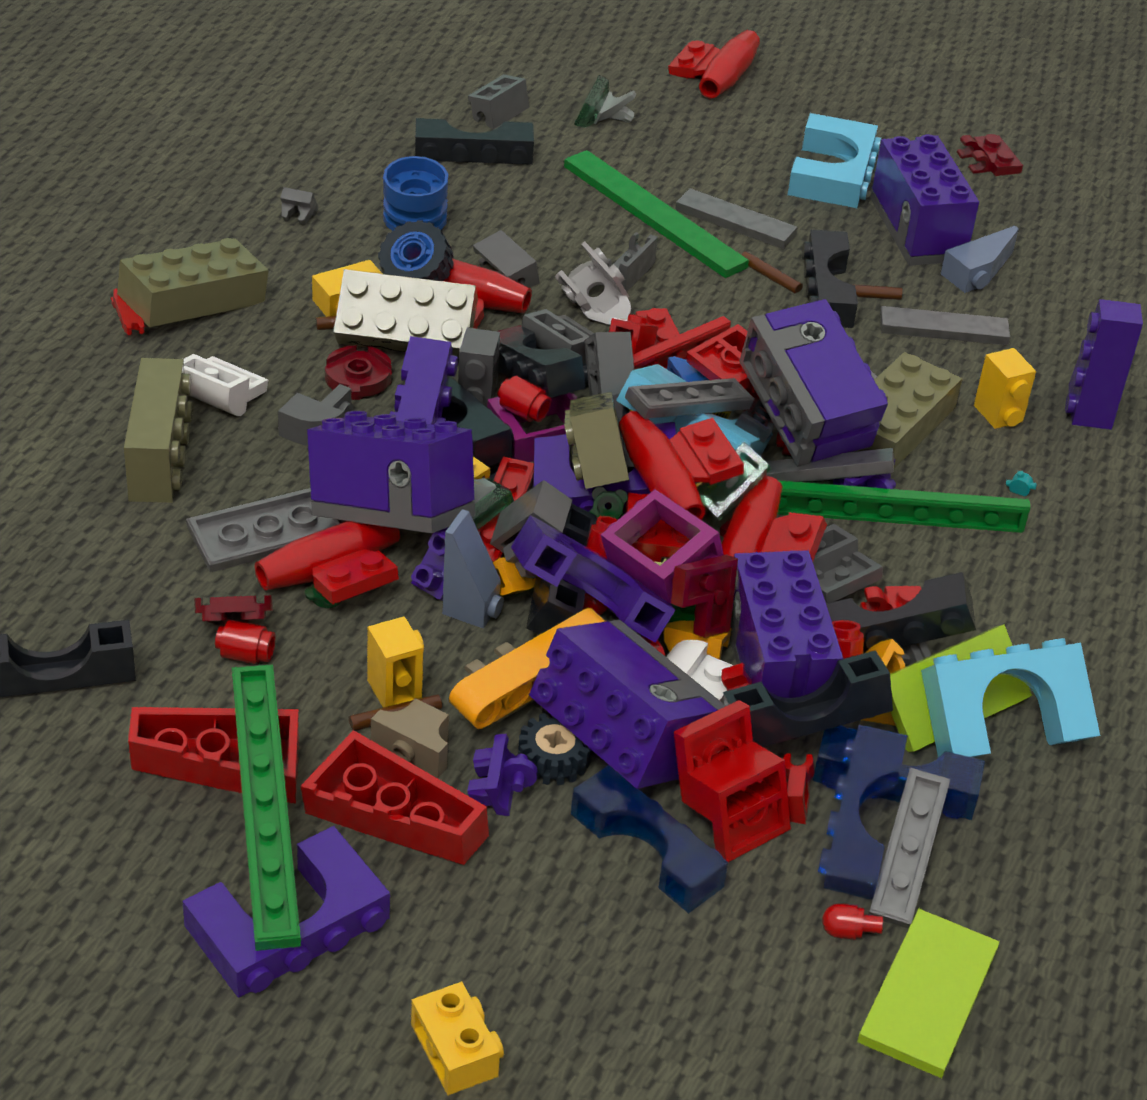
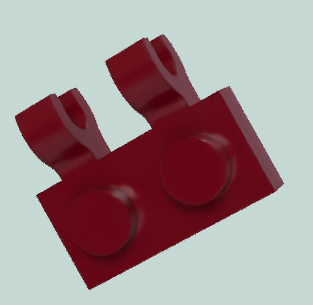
M987 134L986 136L977 137L964 135L960 137L963 145L968 146L965 149L957 150L960 158L974 157L976 161H980L975 165H969L968 168L973 174L992 172L994 176H1002L1022 172L1023 164L999 135Z

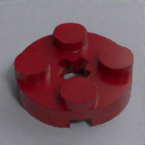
M357 345L345 346L333 351L326 359L325 381L332 390L339 384L351 388V399L360 400L365 396L378 394L391 385V360L384 352L373 347H368L367 352L357 351Z
M264 595V603H257L256 596L210 597V605H203V598H194L195 613H202V621L227 620V612H241V620L265 619L266 611H273L272 595Z

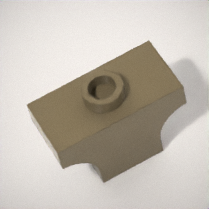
M416 698L400 711L389 712L380 709L371 718V740L434 777L439 778L447 769L449 714Z

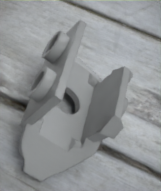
M584 241L581 245L591 261L580 264L571 271L568 277L561 270L556 274L555 279L562 285L561 289L573 304L577 303L579 306H582L580 309L586 318L611 325L612 318L628 319V314L631 313V305L628 300L629 295L621 284L625 280L624 276L614 264L610 267L607 266L609 261L598 247L593 250ZM604 285L602 294L597 297L589 296V291L592 287Z

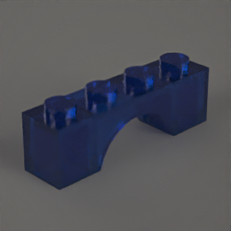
M859 725L856 739L847 738L842 762L849 763L850 767L848 776L839 774L834 797L835 799L842 800L840 812L831 811L826 833L827 836L834 837L832 849L823 848L818 873L826 875L824 889L873 900L885 846L873 839L865 830L860 820L859 809L870 797L881 792L896 790L908 735Z
M838 726L833 729L824 730L813 781L823 783L832 789L843 788L863 793L872 799L883 798L901 802L909 770L914 768L950 779L941 813L954 819L964 818L972 820L979 797L985 761L945 751L938 759L928 764L918 766L902 765L881 756L871 746L866 732Z
M608 765L573 789L571 815L598 838L612 835H627L639 838L656 849L663 860L658 888L688 914L724 888L728 862L716 849L710 848L695 836L688 826L679 823L663 810L657 801L650 799L639 789H636L611 766Z

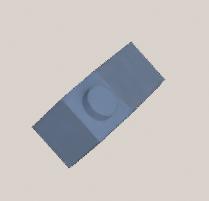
M1013 226L946 250L941 275L964 293L984 288L1013 253L1019 229Z
M462 509L445 532L442 614L484 629L490 618L496 619L502 610L504 598L500 596L501 579L470 512Z

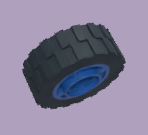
M421 220L405 222L404 225H399L394 228V231L389 232L386 235L385 241L380 245L381 250L378 252V258L380 260V268L384 274L444 281L449 277V272L453 268L452 258H454L451 247L442 231L430 222L425 223Z

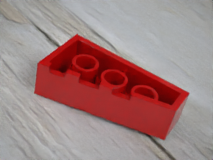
M354 730L300 786L306 814L462 865L470 859L489 837L487 806Z

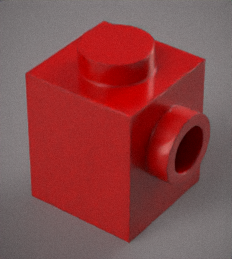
M628 314V319L612 318L609 332H631L632 352L635 354L655 345L658 326L647 324V317Z

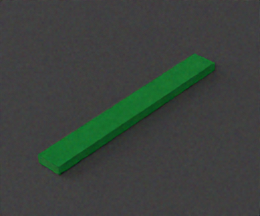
M588 150L564 159V167L725 279L748 268L749 260Z
M752 479L749 483L745 485L744 495L753 483L754 479ZM779 481L783 488L778 515H788L791 512L823 516L824 518L1022 533L1025 530L1031 508L1029 499Z
M273 664L232 667L255 951L301 947Z

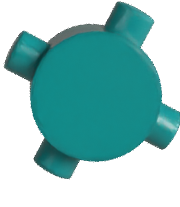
M1018 471L1012 480L1006 481V486L1013 493L1027 496L1031 489H1036L1037 483L1033 482L1029 474Z

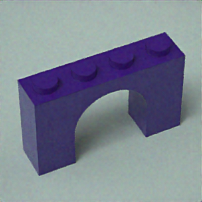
M675 422L655 424L669 440L677 434ZM566 434L534 438V487L545 480L572 499V504L589 512L593 508L594 498L592 497V491L596 487L586 489L584 480H576L572 462L573 446L568 444ZM635 467L628 473L629 480L602 485L607 491L615 492L618 489H622L627 493V496L628 492L637 494L651 493ZM627 501L624 503L623 506V514L625 513ZM607 502L605 508L611 509L612 504Z
M532 515L528 517L511 545V549L524 569L556 587L563 579L585 590L586 593L611 609L619 620L655 643L676 610L671 603H668L605 557Z
M335 826L297 844L298 870L324 902L313 916L299 923L301 947L255 951L253 918L242 909L222 882L182 901L185 928L238 998L249 992L258 993L263 991L275 978L289 971H301L313 958L327 951L336 952L342 949L351 938L365 931L374 932L378 930L390 918V892Z

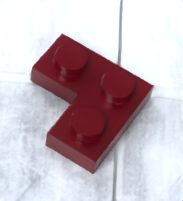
M726 554L675 566L672 580L671 604L681 608L696 605L693 634L706 638L730 631L738 558Z

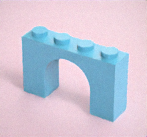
M810 113L805 127L802 150L835 156L846 162L827 163L796 157L791 171L788 195L858 208L860 199L866 200L876 157L879 152L881 138L876 137L878 125Z
M659 364L631 371L616 401L630 410L636 411L625 398L628 387L686 381ZM712 413L649 418L654 424L675 422L678 433L682 427L713 417L743 463L748 460L752 465L759 460L773 435L771 433L766 442L762 443L759 441V438L735 425L738 418L729 420Z
M1065 638L1042 642V649L1030 650L1029 644H1020L1007 647V654L994 656L993 649H986L970 653V659L958 661L957 654L934 658V665L921 670L940 763L991 754L982 703L988 684L998 674L1014 676L1025 682L1032 689L1039 702L1046 740L1049 745L1086 740L1100 736L1081 643L1066 645Z

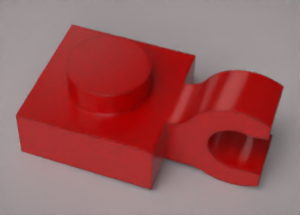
M885 586L884 592L879 587H867L864 589L867 602H861L860 607L876 612L898 608L911 601L920 592L921 586Z
M786 753L783 759L785 760L786 778L788 779L787 793L790 822L806 825L810 799L809 784L815 772L812 754H807L806 762L796 766L792 764L791 754Z

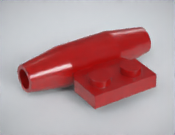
M745 30L726 42L721 49L714 47V44H704L703 41L689 42L669 64V74L685 78H695L698 75H703L699 83L700 92L707 98H715L731 88L752 64L760 45V38L754 31Z
M452 258L453 268L449 272V277L444 282L476 285L478 302L474 321L475 329H477L484 318V309L525 313L532 298V290L529 287L496 271Z
M637 410L625 414L619 422V429L629 458L649 491L652 492L656 489L700 520L705 515V508L695 482H705L712 485L744 474L743 461L713 417L680 428V431L670 440L649 418L644 419Z
M759 475L754 479L733 513L721 543L723 554L734 557L735 553L809 550L813 562L827 524L823 516L789 512L788 515L777 518L783 488L782 484L771 476Z
M346 521L296 539L255 563V574L259 584L266 591L313 582L314 588L333 605L399 579L398 566L381 551L400 540L399 528Z

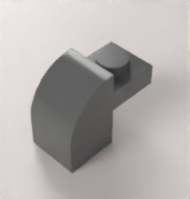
M339 384L321 402L296 393L278 410L279 436L308 446L307 429L322 425L323 419L345 418L346 412L353 411L351 388Z

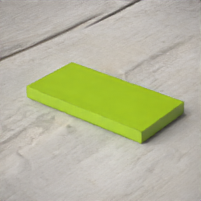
M1004 624L890 673L893 705L891 715L904 748L908 752H914L935 742L921 670L933 666L934 658L957 654L958 661L970 659V653L986 649H993L994 656L1007 654L1006 648L1013 645ZM998 674L988 684L983 696L982 709L984 719L1033 696L1029 686L1011 675Z
M918 908L859 1033L857 1042L942 1078L997 952L1000 941Z

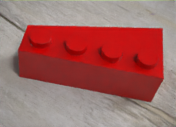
M132 707L128 737L132 770L242 793L235 708ZM277 709L287 802L296 804L299 709Z

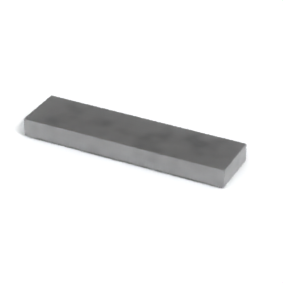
M691 188L676 202L675 210L781 249H784L797 234V226Z
M881 306V333L1000 345L1009 344L1008 318Z
M735 378L628 387L625 394L628 402L644 419L750 409L754 401L753 397Z
M893 448L842 453L797 467L794 459L753 463V466L759 473L753 479L759 475H767L779 481L812 482L888 474L894 471Z
M910 768L869 915L883 916V921L910 928L950 779Z

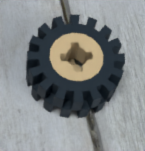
M546 713L540 714L539 722L531 718L528 720V726L523 725L521 735H519L518 754L527 755L528 760L536 765L538 769L537 779L540 776L543 777L542 784L550 785V779H556L557 786L564 785V778H567L572 783L576 781L577 774L582 777L586 772V768L589 767L591 749L553 716L552 719H548Z

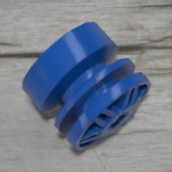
M418 156L399 158L391 162L384 170L383 220L386 226L394 231L395 227L402 226L405 222L421 220L425 223H433L436 228L438 227L442 230L447 222L448 173L445 167L435 160Z

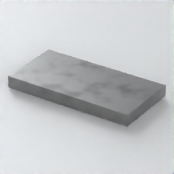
M311 488L187 518L186 525L210 572L260 560L296 539L346 521L312 516L311 501L314 500H311Z

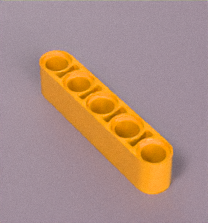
M592 608L580 611L462 679L452 689L449 702L477 729H483L533 700L529 693L539 670L549 666L550 661L546 654L558 628L606 621Z

